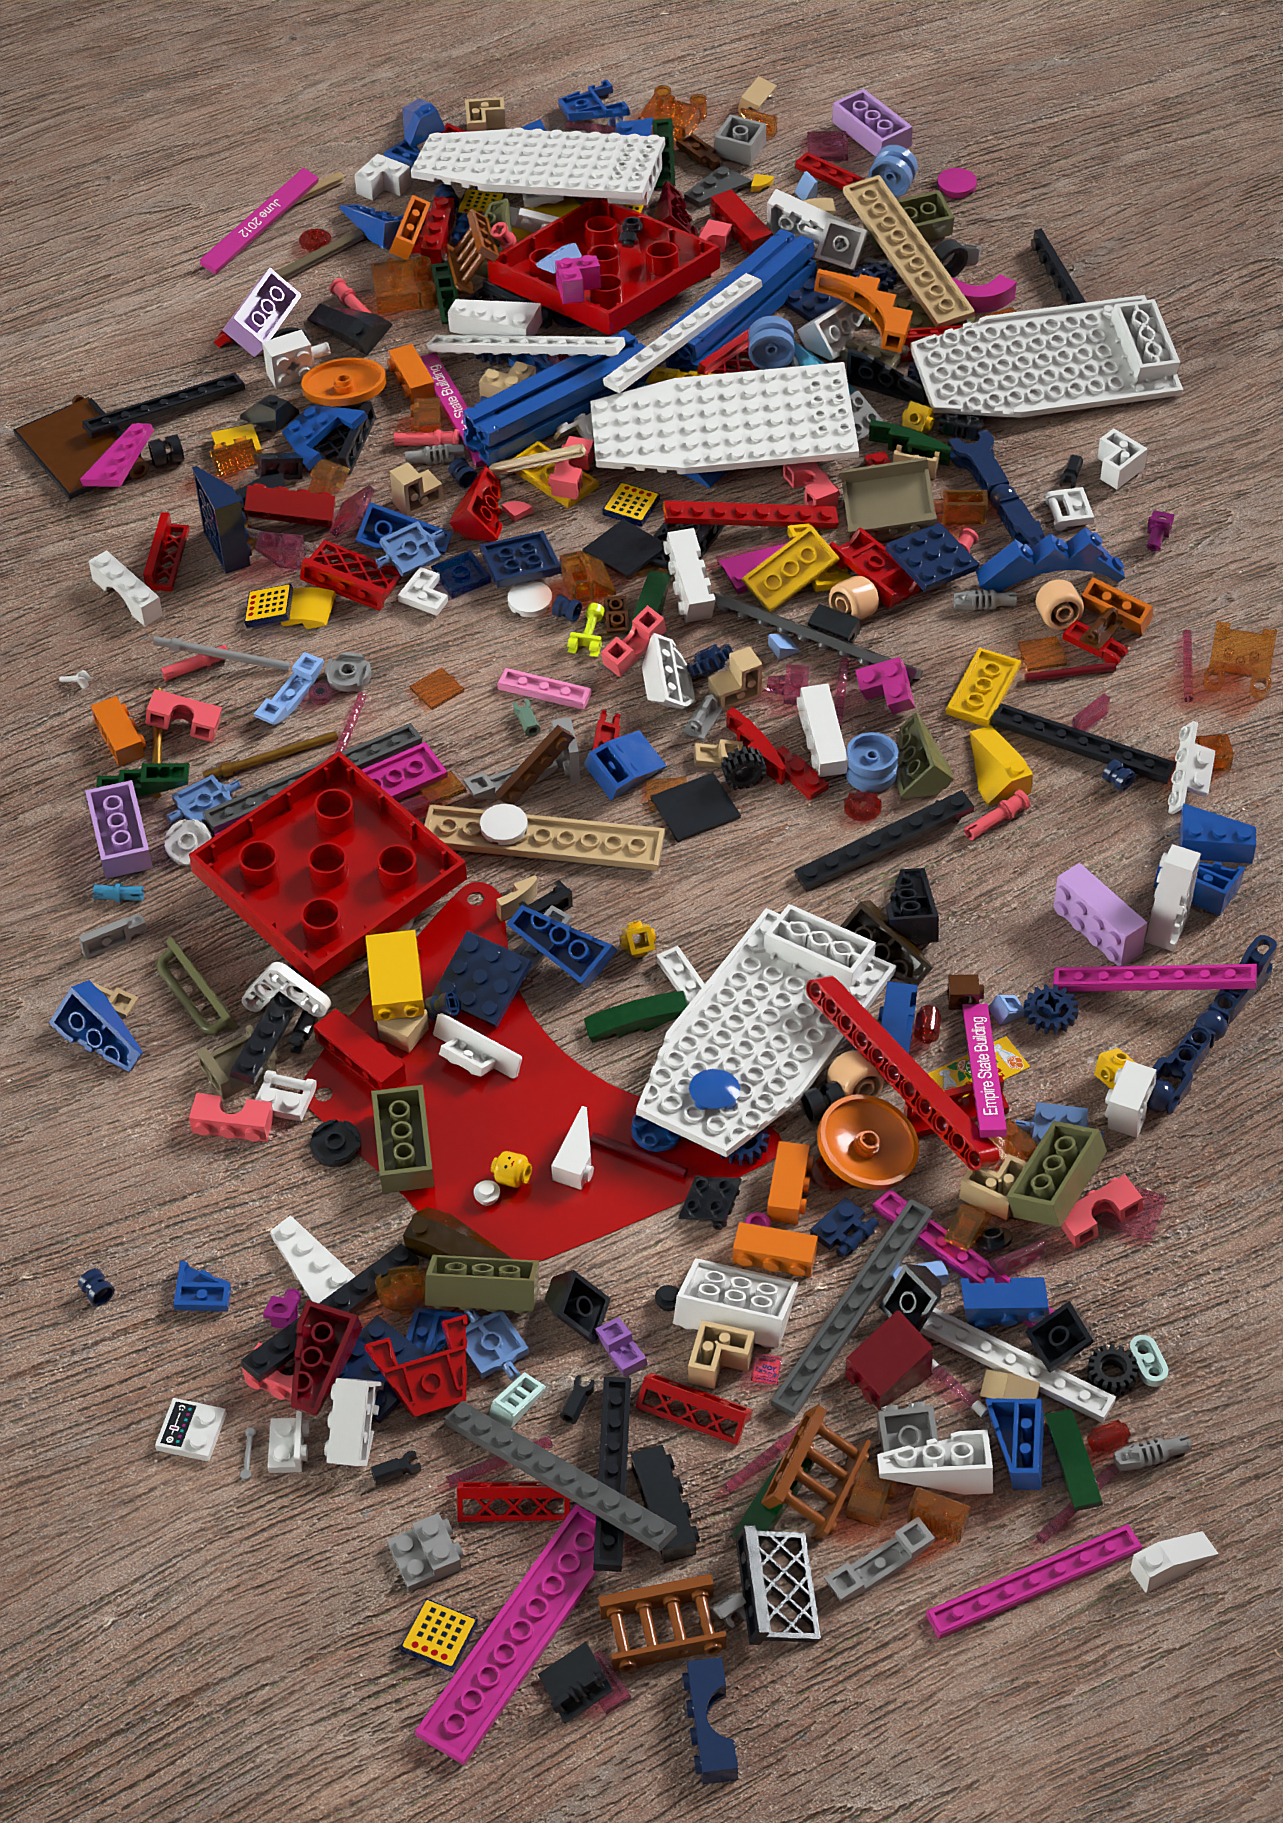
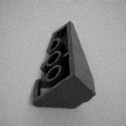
M321 303L307 318L309 322L366 356L393 325L378 314Z
M848 349L846 376L849 384L925 406L926 392L921 384L872 355Z
M925 868L900 869L895 882L894 892L890 896V903L886 906L889 924L914 944L920 943L925 945L931 942H939V915Z

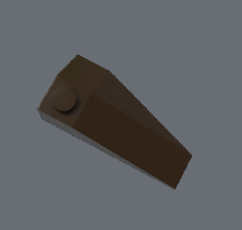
M871 900L861 901L840 926L876 942L874 956L896 965L894 976L913 985L919 986L934 968L908 938L889 924L887 915Z
M430 1207L415 1213L403 1234L405 1247L415 1255L431 1260L432 1255L513 1259L452 1214Z

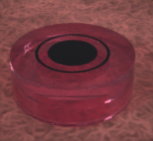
M326 683L313 684L309 688L310 701L317 705L328 703L332 699L331 687Z

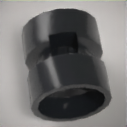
M178 434L167 436L164 441L160 438L148 441L150 456L155 468L166 466L169 461L172 464L185 461Z
M832 1081L821 1085L820 1090L815 1087L803 1093L804 1096L801 1098V1104L808 1120L811 1123H815L821 1120L826 1110L835 1101L845 1097L839 1083Z

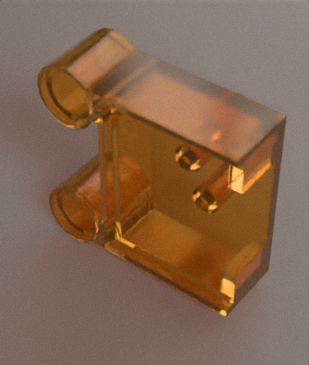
M660 85L654 89V95L639 115L638 120L652 117L653 120L672 118L674 139L678 140L693 133L701 120L707 117V97L702 94H695L690 97V103L677 101L675 96L671 95L670 87Z
M418 256L414 259L395 261L394 258H389L387 262L370 264L378 314L414 309L430 310L436 307V286L429 282L432 279L431 260L427 256Z
M1217 620L1210 663L1203 677L1204 688L1209 692H1217L1223 687L1225 673L1252 678L1249 693L1253 698L1257 700L1266 698L1272 685L1270 670L1277 629L1263 628L1262 634L1230 629L1231 623L1219 622ZM1215 675L1220 680L1218 682H1211L1208 677ZM1263 683L1266 688L1259 690L1255 687V684Z

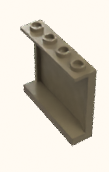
M927 457L840 471L850 539L860 527L879 542L899 539L937 524Z

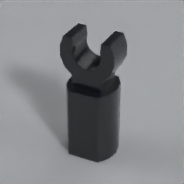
M1072 454L1069 457L1064 473L1060 476V486H1063L1064 482H1070L1071 489L1075 488L1076 480L1083 464L1081 456Z
M306 1010L302 1011L293 1029L294 1034H292L289 1040V1044H292L290 1052L297 1054L302 1052L304 1042L309 1040L314 1030L313 1026L318 1022V1017L311 1015Z
M581 1375L575 1377L574 1390L570 1392L560 1412V1418L571 1424L577 1423L588 1400L587 1396H590L595 1390V1381L592 1379L588 1386H581Z
M408 1451L400 1459L394 1458L371 1466L370 1469L376 1486L403 1477L405 1473L415 1475L421 1472L420 1463L409 1464L410 1461L417 1459L416 1451Z

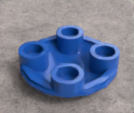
M720 1069L701 1071L693 1077L689 1086L691 1098L695 1101V1106L700 1110L708 1108H734L741 1089L738 1080L731 1073Z
M635 1114L631 1126L632 1137L640 1147L653 1152L667 1151L675 1147L681 1139L680 1135Z

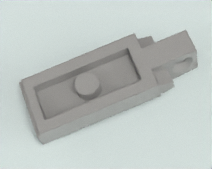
M137 914L78 936L82 953L86 959L131 942V938L135 934L147 930V925L142 915Z

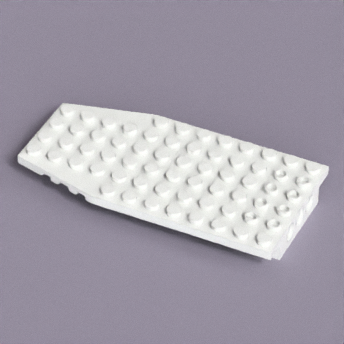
M523 128L433 133L429 135L411 169V178L432 182L441 179L444 184L448 185L457 182L461 183L464 188H470L473 185L478 186L480 191L607 198L608 203L648 205L662 170V151L665 147V137H659L658 135L640 136L638 134L620 135L619 133L601 134L600 132L581 133L580 131L562 132L561 130L543 131L542 129L524 130Z
M1145 295L985 316L979 318L978 322L965 323L961 328L955 330L951 328L945 330L944 334L939 336L934 334L911 342L910 345L912 356L933 413L1022 418L1180 396L1183 392L1177 375L1180 360L1155 299L1147 300Z
M844 362L673 378L590 401L596 467L625 469L627 466L634 467L638 471L652 468L657 469V472L667 473V470H677V474H692L859 458V447Z
M788 904L784 911L778 914L766 908L667 1031L655 1066L651 1070L649 1081L646 1083L637 1105L636 1115L724 1157H728L799 1102L804 1096L803 1093L810 1088L846 1039L808 998L806 993L807 982L820 977L834 976L868 1010L886 986L887 981L894 975L896 965L874 956L876 942ZM703 1070H724L731 1073L738 1080L741 1087L740 1096L736 1100L735 1107L732 1109L708 1108L700 1110L695 1106V1101L691 1098L689 1092L690 1081Z

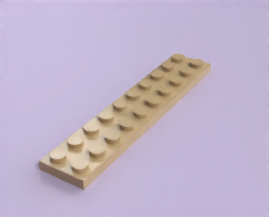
M877 175L843 186L844 195L935 327L950 326L973 318L975 310L881 176Z
M429 805L425 826L452 850L658 871L665 837V828L526 814L528 828L524 833V837L514 844L498 845V842L492 841L491 843L482 836L480 819L486 810Z

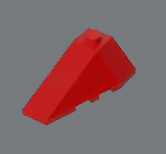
M486 466L482 468L455 509L449 524L464 539L494 542L498 540L502 530V523L499 521L502 509L498 507V501L501 499V481Z

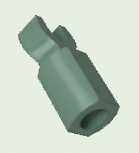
M525 699L524 707H519L516 702H513V711L518 716L525 734L528 737L537 735L540 732V726L531 710L530 701Z

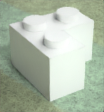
M376 154L355 174L356 193L370 200H374L383 190L401 196L412 186L410 166Z
M1113 428L1100 438L1097 457L1103 461L1100 479L1115 489H1119L1145 468L1148 449Z
M1126 1060L1123 1069L1119 1068L1116 1073L1114 1090L1109 1089L1105 1103L1108 1106L1105 1117L1108 1118V1129L1137 1138L1146 1119L1147 1102L1156 1084V1069Z

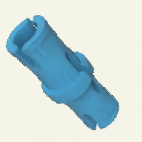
M116 883L115 885L94 884L93 893L96 894L93 895L94 900H115V902H121L122 900L143 901L144 892L142 891H144V887L123 886L122 883Z

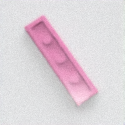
M508 668L504 669L497 683L499 690L582 710L585 709L592 694L591 688Z

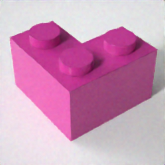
M585 255L580 258H563L555 261L556 284L563 304L584 301L583 290L601 288L600 265L597 256Z
M900 657L855 670L860 691L866 700L885 695L887 706L893 714L915 708L906 666Z

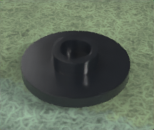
M999 1226L988 1227L975 1238L976 1246L986 1252L1002 1250L1008 1247L1013 1240L1011 1231Z

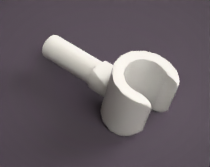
M82 670L76 676L60 677L59 681L77 682L84 689L89 686L88 681H92V678L85 670Z

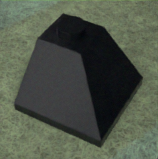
M269 394L240 415V419L276 432L299 414V410L289 401Z
M904 1264L879 1308L888 1318L899 1310L920 1332L941 1298L942 1282L926 1266Z
M575 1270L553 1276L545 1296V1301L554 1316L591 1344L597 1342L598 1336L595 1329L603 1324L611 1298Z
M1070 1301L1025 1331L1049 1373L1095 1342V1334L1086 1319Z

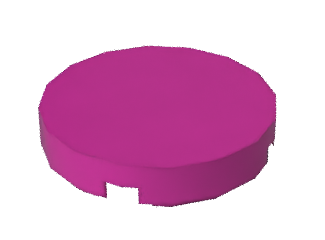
M962 168L944 170L937 179L938 190L951 198L967 197L969 193L975 191L977 186L976 176L971 171Z

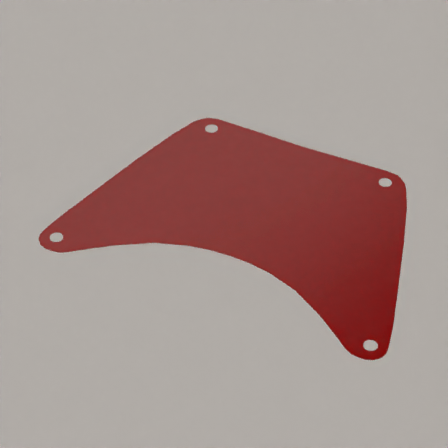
M472 882L462 887L416 937L417 946L422 948L419 961L424 1010L425 1000L432 996L467 931L508 949L506 921H501L497 916L496 899L502 897V895L492 885L484 882ZM481 893L484 896V901L481 904L472 905L468 902L470 894ZM519 989L498 1028L459 1010L457 1015L450 1017L521 1055L522 1062L518 1077L514 1079L496 1069H492L479 1077L439 1055L441 1046L447 1042L433 1035L436 1021H432L429 1017L428 1031L410 1053L380 1040L377 1021H374L371 991L350 1016L355 1025L360 1029H366L372 1039L377 1043H383L388 1052L394 1057H400L405 1063L406 1080L396 1088L423 1085L434 1187L399 1191L400 1194L418 1212L426 1207L452 1214L513 1259L545 1260L670 1208L686 1200L695 1176L738 1178L775 1159L779 1141H782L779 1134L773 1128L767 1126L769 1135L767 1153L763 1152L762 1159L760 1160L754 1157L753 1164L751 1165L747 1160L743 1161L742 1166H739L737 1160L729 1164V1157L721 1159L720 1154L682 1136L676 1146L667 1151L653 1152L640 1147L632 1137L631 1126L641 1097L607 1083L568 1056L535 1020ZM324 1048L304 1080L313 1079L317 1081L315 1092L322 1087L331 1089L332 1097L327 1101H319L315 1098L314 1093L308 1108L322 1122L337 1119L342 1122L344 1120L349 1121L356 1126L361 1136L359 1155L379 1172L371 1092L375 1090ZM584 1106L587 1107L589 1141L593 1132L688 1168V1173L685 1178H682L590 1142L591 1166L594 1167V1171L590 1181L585 1182L582 1190L553 1181L552 1164L581 1107ZM510 1151L525 1155L528 1158V1162L532 1165L530 1179L526 1184L523 1183L521 1187L513 1188L496 1182L494 1173L491 1172V1165L494 1158H498L502 1152ZM484 1180L494 1181L500 1188L499 1198L494 1204L489 1206L480 1204L474 1197L475 1186Z

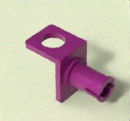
M1153 511L1152 516L1148 519L1147 533L1150 534L1147 548L1149 550L1160 551L1163 537L1169 538L1174 514Z
M287 1289L284 1297L272 1296L263 1312V1317L271 1319L272 1327L284 1329L298 1319V1303L301 1301V1293L296 1289Z

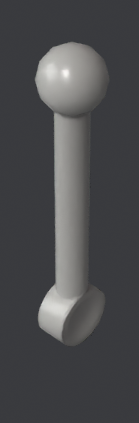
M248 1427L245 1430V1435L247 1436L244 1469L240 1472V1477L243 1481H249L252 1477L249 1466L252 1438L256 1434V1430L253 1427Z

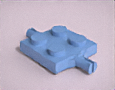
M417 521L380 538L379 543L386 552V555L376 559V564L381 568L391 563L402 577L417 571L420 567H426L440 560L441 554L435 547V542L445 538V534L441 529L429 534Z
M211 775L172 794V800L178 807V810L167 814V819L171 824L181 818H185L186 820H198L208 825L203 819L202 812L231 800L230 794L241 789L242 786L238 780L225 786L218 782L214 775Z
M1036 1102L1035 1115L1032 1121L1016 1120L1015 1131L1030 1132L1032 1139L1031 1152H1034L1053 1121L1089 1128L1087 1123L1088 1108ZM1100 1131L1102 1138H1104V1131Z
M475 1309L464 1310V1314L470 1320L469 1325L466 1327V1356L480 1377L483 1379L503 1369L510 1381H514V1377L517 1379L520 1373L513 1363L528 1355L529 1348L503 1310L481 1317Z

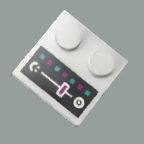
M173 1398L155 1444L156 1450L209 1462L227 1415L226 1409Z

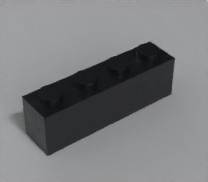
M663 1444L630 1453L631 1469L644 1507L677 1526V1535L660 1551L663 1563L696 1555V1543L700 1542L697 1527H691L689 1522L691 1511L688 1502H682L680 1494H683V1489L679 1477L674 1478L672 1470H675L671 1454L665 1453Z

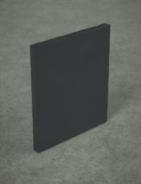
M622 519L584 547L582 551L628 579L663 553L664 546L663 541Z
M713 772L650 796L651 802L658 810L677 842L741 818L740 812Z

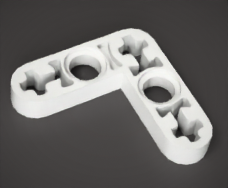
M273 962L254 981L242 997L243 1006L253 1012L260 1011L279 991L316 1017H323L331 1005L327 995L280 962ZM261 984L269 986L271 990L263 988ZM293 986L300 988L303 993L297 992ZM255 995L259 997V999L254 1000L253 998L255 997Z

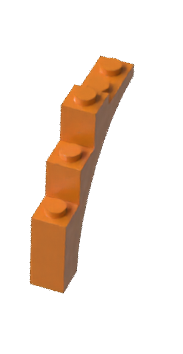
M818 269L814 291L843 300L862 311L878 328L882 340L881 349L901 353L910 328L913 311L894 307L896 294L878 291L880 278L862 274L857 278Z

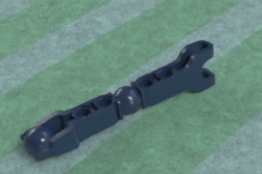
M988 430L979 431L977 442L971 444L962 442L958 437L948 439L947 445L951 447L950 459L952 463L959 468L969 470L984 495L987 496L991 505L997 510L1001 522L1013 541L1017 540L1023 545L1027 544L1032 548L1043 540L1045 535L1040 522L1033 518L1024 502L1019 499L1016 490L1009 485L1004 471L994 457V438Z
M1266 935L1257 936L1247 948L1240 964H1257L1256 989H1221L1215 996L1214 1003L1209 1005L1208 1011H1204L1198 1016L1194 1028L1187 1033L1168 1058H1159L1152 1068L1156 1069V1084L1147 1102V1107L1150 1110L1156 1112L1166 1111L1170 1115L1174 1112L1176 1106L1188 1095L1191 1090L1193 1074L1207 1057L1209 1048H1213L1214 1042L1224 1037L1229 1024L1233 1022L1257 990L1262 989L1270 978L1273 968L1270 962L1277 948V943L1273 938ZM1261 945L1269 947L1265 954H1260L1257 948ZM1162 1076H1172L1173 1078L1181 1079V1083L1175 1092L1171 1084L1160 1079Z

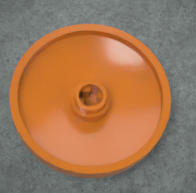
M341 358L324 362L310 369L303 376L301 385L305 398L315 404L330 407L349 406L367 401L378 395L386 385V375L384 368L375 361L364 358Z
M870 1095L843 1097L835 1101L826 1110L818 1126L817 1142L824 1161L836 1175L856 1187L868 1190H885L895 1187L910 1175L918 1161L919 1142L913 1125L898 1108L878 1097Z

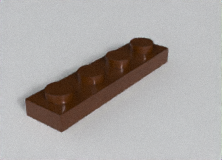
M557 725L494 794L506 804L514 805L521 799L528 788L537 781L540 775L553 764V761L568 748L575 737L570 731Z

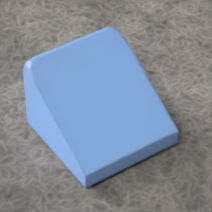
M807 171L804 172L795 189V194L802 201L817 198L818 182Z
M768 635V646L779 660L799 652V649L788 635Z
M997 995L988 1007L1000 1025L1024 1016V1007L1015 995Z

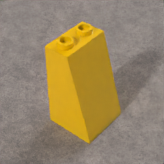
M415 930L366 935L374 1021H387L425 1015Z

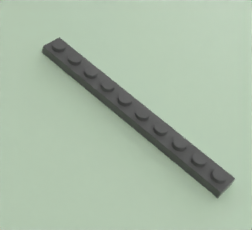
M713 593L716 600L715 603L718 604L717 608L729 612L730 609L738 611L737 616L748 620L750 616L758 619L756 623L769 627L770 624L777 626V631L787 635L791 631L798 634L797 639L805 642H810V640L817 641V646L826 650H830L831 647L838 649L837 654L850 658L851 655L859 657L858 662L870 666L871 663L877 664L892 659L729 596ZM904 663L909 681L912 682L913 678L921 679L923 670Z
M409 723L341 753L362 770L422 744V737L414 726ZM327 759L202 812L203 819L213 833L224 830Z
M912 1199L908 1201L771 1400V1406L793 1418L797 1416L933 1217V1210Z
M464 1401L459 1403L444 1417L445 1425L656 1551L660 1552L677 1535V1526Z

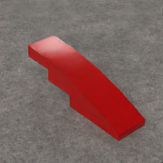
M734 707L726 711V727L737 734V741L743 742V747L746 746L747 750L749 747H753L754 750L757 748L761 752L767 768L766 775L780 785H783L785 783V766L766 736Z

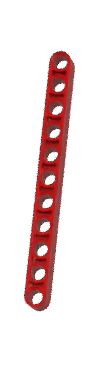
M829 975L807 982L806 993L808 998L866 1060L876 1068L882 1077L968 1168L976 1171L996 1165L999 1162L1000 1153L997 1146L988 1137L980 1138L979 1127L834 976Z

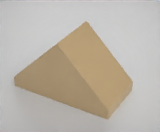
M426 1009L424 1010L425 1015L377 1021L379 1039L410 1053L429 1029Z
M986 1369L980 1397L988 1399H1037L1040 1383L1010 1373Z

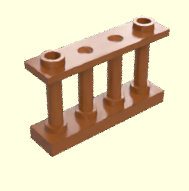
M473 209L467 214L470 227L455 248L448 244L445 246L455 287L461 292L466 291L470 294L474 292L471 279L484 260L489 259L495 262L499 257L494 237L491 235L489 219Z
M819 1404L804 1413L761 1502L769 1509L779 1504H787L814 1523L816 1527L811 1535V1539L814 1541L831 1535L836 1528L837 1522L835 1519L859 1468L865 1464L869 1457L867 1451L872 1443L866 1439L853 1446L830 1430L823 1421L827 1410ZM815 1436H821L849 1456L844 1468H841L814 1449L812 1442ZM808 1457L838 1479L833 1491L802 1471L803 1467H801V1464L805 1458ZM797 1480L827 1502L822 1514H819L791 1494L792 1490H790V1487L794 1481Z
M711 1574L598 1596L601 1620H611L618 1653L611 1654L612 1671L625 1673L633 1671L636 1667L704 1653L714 1655L726 1649V1632L715 1633L707 1602L708 1598L714 1597V1584ZM693 1601L697 1605L704 1635L687 1638L679 1605ZM665 1607L668 1608L675 1641L658 1644L651 1611L652 1609ZM637 1613L640 1615L647 1647L630 1650L622 1617Z

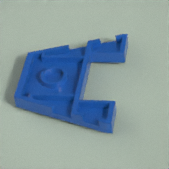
M608 79L601 81V86L595 88V85H591L586 92L580 94L577 91L558 99L559 107L569 121L630 115L629 107L624 101L605 106L599 99V96L613 93V86Z
M312 404L294 421L290 422L282 433L292 449L303 458V464L309 471L322 460L320 453L312 449L340 423L355 430L368 417L363 410Z

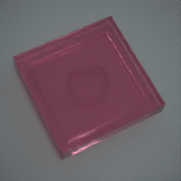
M846 131L807 132L808 153L825 161H848Z
M368 485L342 502L330 529V533L334 537L363 520L369 502L375 492L373 487Z
M1134 1186L1143 1197L1144 1210L1122 1223L1114 1214L1106 1211L1102 1216L1100 1226L1151 1242L1167 1196Z

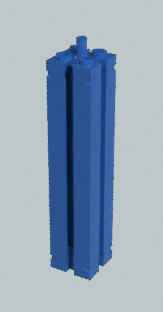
M782 229L777 231L775 236L769 238L672 323L669 329L662 332L663 335L745 273L762 280V287L667 357L665 359L666 367L679 369L680 371L685 369L687 373L689 371L697 372L699 362L749 329L756 320L771 316L789 299V294L793 290H799L806 281L817 274L816 261L812 258L815 254L814 240L803 236L796 238L794 233Z
M623 330L618 335L611 336L624 337L625 346L617 355L597 354L595 356H588L587 354H578L571 356L475 404L473 408L469 407L463 410V424L467 427V429L463 430V443L473 452L478 451L479 458L490 466L498 460L501 461L556 433L557 428L563 423L568 422V424H571L577 416L583 413L585 415L590 414V401L618 394V392L604 386L603 378L646 346L642 343L638 344L635 336ZM651 370L622 392L636 389L640 382H646L651 374Z

